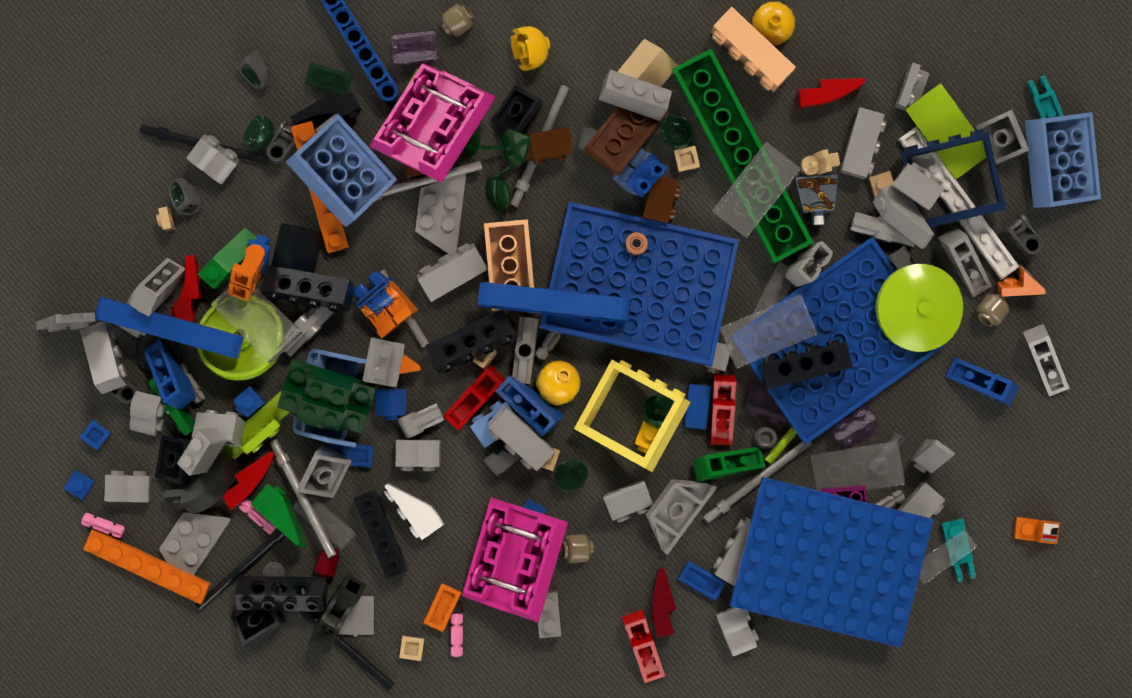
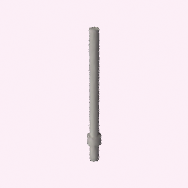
M560 86L542 131L552 129L569 90L568 87ZM528 161L521 179H518L516 183V191L510 203L514 207L518 208L524 192L527 193L529 181L536 167L533 161Z
M481 161L452 168L445 179L483 169ZM423 176L394 184L377 200L383 199V196L438 181L429 176Z
M277 439L271 441L269 444L277 457L275 460L278 466L282 467L328 558L335 556L336 552L306 494L297 491L300 483L290 465V458L287 453L284 454Z
M810 441L806 445L803 442L799 443L726 500L722 499L719 501L714 509L703 516L705 520L710 523L720 514L727 513L733 504L760 485L761 477L769 478L813 445Z

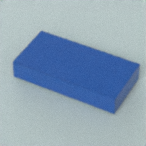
M689 384L687 400L691 403L686 410L684 427L706 430L711 386Z
M330 443V449L352 461L350 466L372 467L374 445L356 444V447Z
M689 560L677 578L716 601L726 584L722 579Z

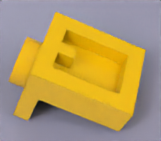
M644 419L634 444L638 445L637 450L647 453L661 426Z

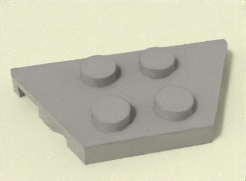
M467 174L445 179L442 183L437 182L420 189L415 232L450 255L455 254L458 248Z
M95 313L56 314L36 321V330L48 329V332H56L67 329V327H70V330L84 329L89 327V323L95 321Z
M671 479L646 513L658 544L666 555L669 554L717 489L715 485L707 482Z
M183 512L159 550L167 563L195 575L232 519L230 517Z

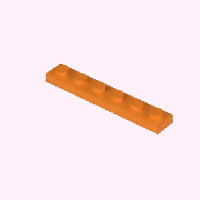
M312 121L291 127L297 150L316 134ZM309 188L327 252L331 253L349 248L342 223Z
M95 529L91 530L83 549L199 604L204 602L211 585L210 582Z

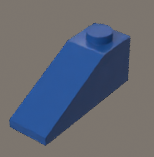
M159 339L144 350L164 404L181 410L196 399L190 380L163 340Z
M956 357L946 375L947 378L1011 407L1020 388L1011 380Z
M511 375L496 390L542 437L551 432L564 418V415L554 405L547 403L537 392Z

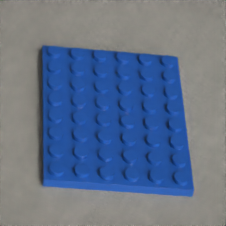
M569 202L549 289L630 299L629 322L618 323L543 314L540 329L712 367L739 240ZM636 232L643 234L648 241L646 251L637 256L630 254L625 246L627 237Z
M873 237L826 268L813 282L802 285L729 336L761 383L762 379L758 364L764 363L763 358L776 355V359L784 358V353L797 350L798 354L806 352L805 347L817 344L819 348L826 347V342L839 339L840 343L847 342L852 368L767 389V392L804 445L947 345L945 343L939 348L925 352L909 351L898 347L884 335L876 316V300L882 284L896 270ZM824 352L821 355V361L824 364H828L831 358L827 352ZM803 357L800 360V366L804 370L808 369L809 360ZM785 363L779 365L780 374L786 375L788 373V366Z
M761 477L730 606L901 648L934 519Z

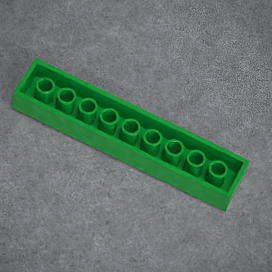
M712 49L673 68L671 73L772 265L814 243Z

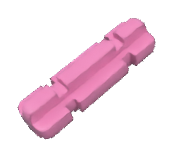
M245 499L240 504L239 509L244 513L247 512L248 517L260 527L263 526V530L268 534H271L277 527L254 508L249 499Z
M85 513L83 516L82 525L93 526L92 529L108 535L112 533V536L116 538H121L124 534L125 527L122 525H113L114 522L98 516L94 518L95 515Z
M454 613L451 615V623H453V626H451V656L460 657L463 655V647H461V644H463V626H461L463 615Z

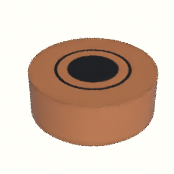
M638 232L630 234L625 243L627 251L636 256L643 254L648 245L647 238Z

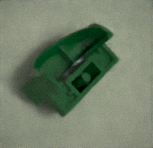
M292 359L277 408L291 412L297 417L296 419L317 430L327 432L351 430L362 434L377 385Z

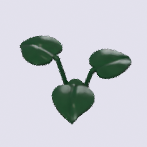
M476 128L463 151L469 156H474L477 154L478 149H505L504 157L511 163L499 172L495 178L489 177L486 182V194L490 203L500 213L507 214L511 195L507 184L500 180V178L512 167L523 163L531 137L521 134L516 130L508 129L503 133V145L482 146L479 144L481 136Z

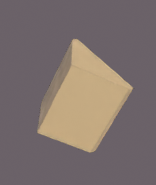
M644 39L618 72L662 87L671 76L672 69L678 65L662 48Z

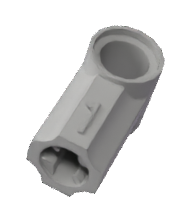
M436 403L419 412H412L399 418L398 422L406 439H409L424 432V429L440 423L444 420V417Z

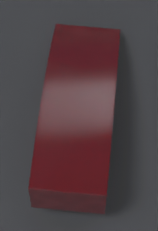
M664 566L658 569L652 598L653 623L657 638L674 634L668 612L676 610Z

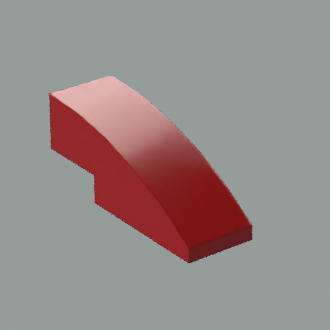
M865 78L821 79L819 88L799 89L798 109L818 107L837 101L861 87L865 83Z
M490 365L449 408L443 417L459 431L496 392L506 378Z
M274 451L269 452L235 475L239 484L222 496L230 510L247 499L263 481L275 459Z

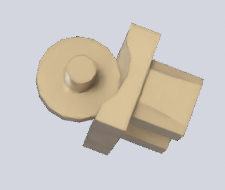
M828 149L821 150L805 157L801 161V170L806 175H810V177L823 175L832 171V167L840 165L839 155L837 152L829 154Z

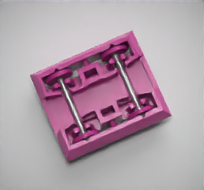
M423 62L371 142L370 147L442 183L496 97L462 79ZM404 119L407 122L405 127L402 126V122Z
M490 498L462 597L539 622L568 522ZM498 534H500V535H499V538H498V542H494V541H493L494 537H496ZM486 563L491 564L489 571Z

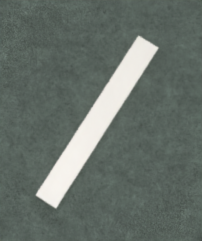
M917 126L898 139L904 149L913 145H918V149L927 147L926 142H928ZM936 152L911 157L914 163L924 169L923 174L929 178L933 175L943 182L941 186L945 189L939 197L951 213L975 207ZM982 215L958 221L1000 280L1019 268L1017 262Z

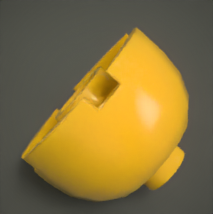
M768 2L756 10L752 19V26L773 46H778L792 36L795 29V17L787 5L781 2Z
M532 26L513 29L512 32H515V35L511 36V48L515 60L520 59L522 65H518L519 68L523 71H528L540 67L546 61L548 49H550L548 37H545L539 29Z
M561 360L552 361L545 365L537 375L536 388L538 387L539 395L549 404L559 406L571 402L577 395L581 383L580 375L570 363Z

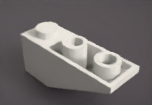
M389 483L385 485L387 490L384 493L391 502L395 501L399 506L397 512L403 520L408 519L412 525L409 529L416 538L420 536L423 540L445 524L432 505Z

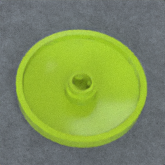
M912 264L896 270L884 281L876 300V316L884 335L898 347L916 352L931 351L947 343L956 333L963 316V299L958 285L944 270L928 264Z
M234 296L223 299L212 306L200 322L201 325L244 337L239 358L197 348L205 365L213 373L225 379L239 381L261 375L276 362L284 345V327L277 312L267 302L251 296L248 302Z

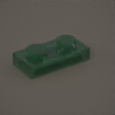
M310 62L305 84L346 95L349 92L353 74Z

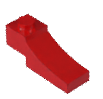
M189 255L185 256L186 273L183 289L178 301L173 302L174 307H171V316L197 322L194 300H201L203 296L201 280L198 275V257Z
M714 374L710 445L732 446L736 394L735 375Z
M643 610L623 616L622 619L644 682L647 683L665 677Z

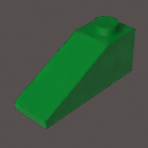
M244 228L208 262L198 275L213 289L219 290L231 277L234 264H242L249 240H256L257 237L247 228Z
M760 447L704 455L692 461L697 482L766 468Z
M267 484L251 505L296 546L305 548L307 544L292 503L285 496L287 492L279 485L274 487Z

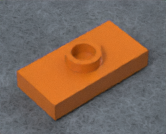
M441 583L423 623L443 632L461 595V591Z

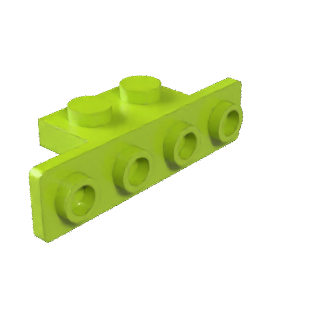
M281 391L245 421L241 447L222 446L223 449H220V453L227 452L235 460L243 452L246 454L251 451L253 453L256 452L263 445V440L267 437L272 438L278 433L279 421L289 413V411L277 408Z

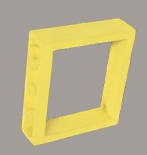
M611 360L574 429L653 472L691 402L684 398L686 394L675 388L673 392L666 389L668 386L666 383L658 379L655 382L649 380V374L639 369L637 373L630 370L632 365L620 360L617 363ZM619 372L675 401L645 457L590 428Z

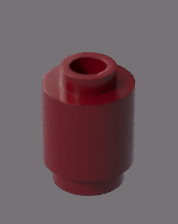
M323 547L322 550H319L313 570L317 572V577H326L329 580L330 576H335L340 560V550L334 548L336 555L328 558Z

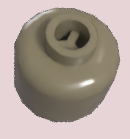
M455 4L442 15L444 22L442 28L448 35L452 33L459 37L473 26V19L475 17L465 4Z
M1000 294L986 295L976 309L978 320L989 327L999 325L1009 312L1006 298Z
M585 534L568 535L562 542L561 556L571 564L586 562L589 560L590 554L594 553L592 540L589 541Z

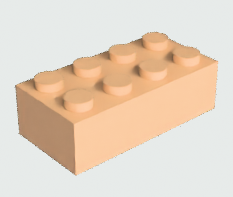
M733 7L712 28V39L719 46L724 45L729 50L727 53L735 61L740 60L745 65L743 68L751 76L755 74L761 80L759 82L760 85L767 91L771 89L775 92L796 68Z
M528 219L484 223L489 283L534 288ZM492 308V312H498L502 310Z

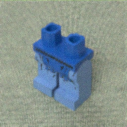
M640 148L629 162L634 169L627 165L619 176L613 174L611 178L625 191L642 198L665 172L667 167L652 153Z

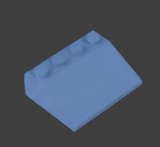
M1093 112L1026 120L1025 131L1029 148L1028 161L1033 208L1054 207L1101 199Z
M339 114L286 161L292 170L345 227L355 221L397 180Z

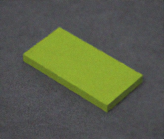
M941 83L913 102L911 106L909 105L904 109L928 142L939 139L940 143L948 142V137L961 134V137L965 138L970 136L971 131H975ZM982 140L935 151L955 180L986 158Z

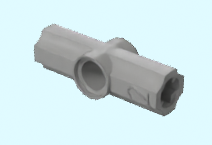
M858 212L854 213L850 231L872 236L878 241L894 242L914 247L915 243L882 217L876 218Z
M320 307V309L311 308L308 313L305 312L293 324V328L284 336L282 349L292 357L306 341H310L321 330V326L335 312L328 310L326 307Z
M520 317L518 326L519 338H517L512 377L521 383L530 384L539 319ZM523 344L531 347V354L527 357L519 354V348Z

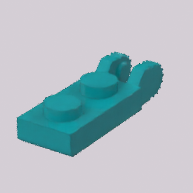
M1045 75L1039 77L1040 84L1045 92L1044 94L1039 95L1036 85L1032 80L1027 82V87L1033 97L1032 101L1040 119L1064 116L1056 94L1051 89Z
M959 518L942 522L941 527L947 552L957 582L963 581V575L959 566L962 563H966L970 579L976 578L972 562L974 560L964 519Z

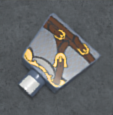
M837 175L796 177L794 179V186L801 214L811 213L812 226L825 225L824 212H832L835 207Z

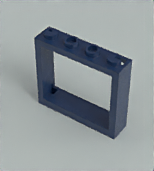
M983 129L970 132L969 137L962 138L961 134L948 137V142L940 143L938 139L926 142L927 147L919 149L918 145L905 147V152L901 153L905 166L907 163L910 164V157L983 141L996 202L926 218L925 221L929 227L1006 210L989 132L983 133ZM914 202V204L916 205V207L922 215L920 205Z

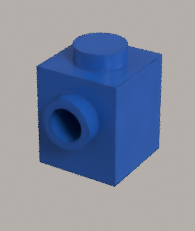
M249 386L233 400L236 404L234 408L242 417L244 415L251 417L267 403L254 386Z
M406 389L375 390L376 416H385V420H398V415H407Z

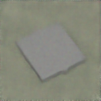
M374 596L360 597V600L345 619L338 633L339 635H354V637L358 635H374Z

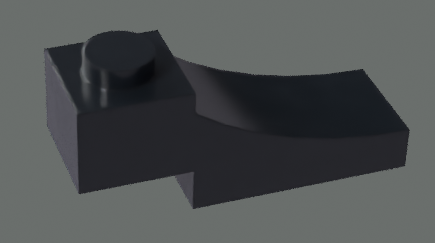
M352 92L347 93L334 102L326 95L290 116L295 125L339 114L343 120L346 118L351 120L359 115L358 111L362 108Z

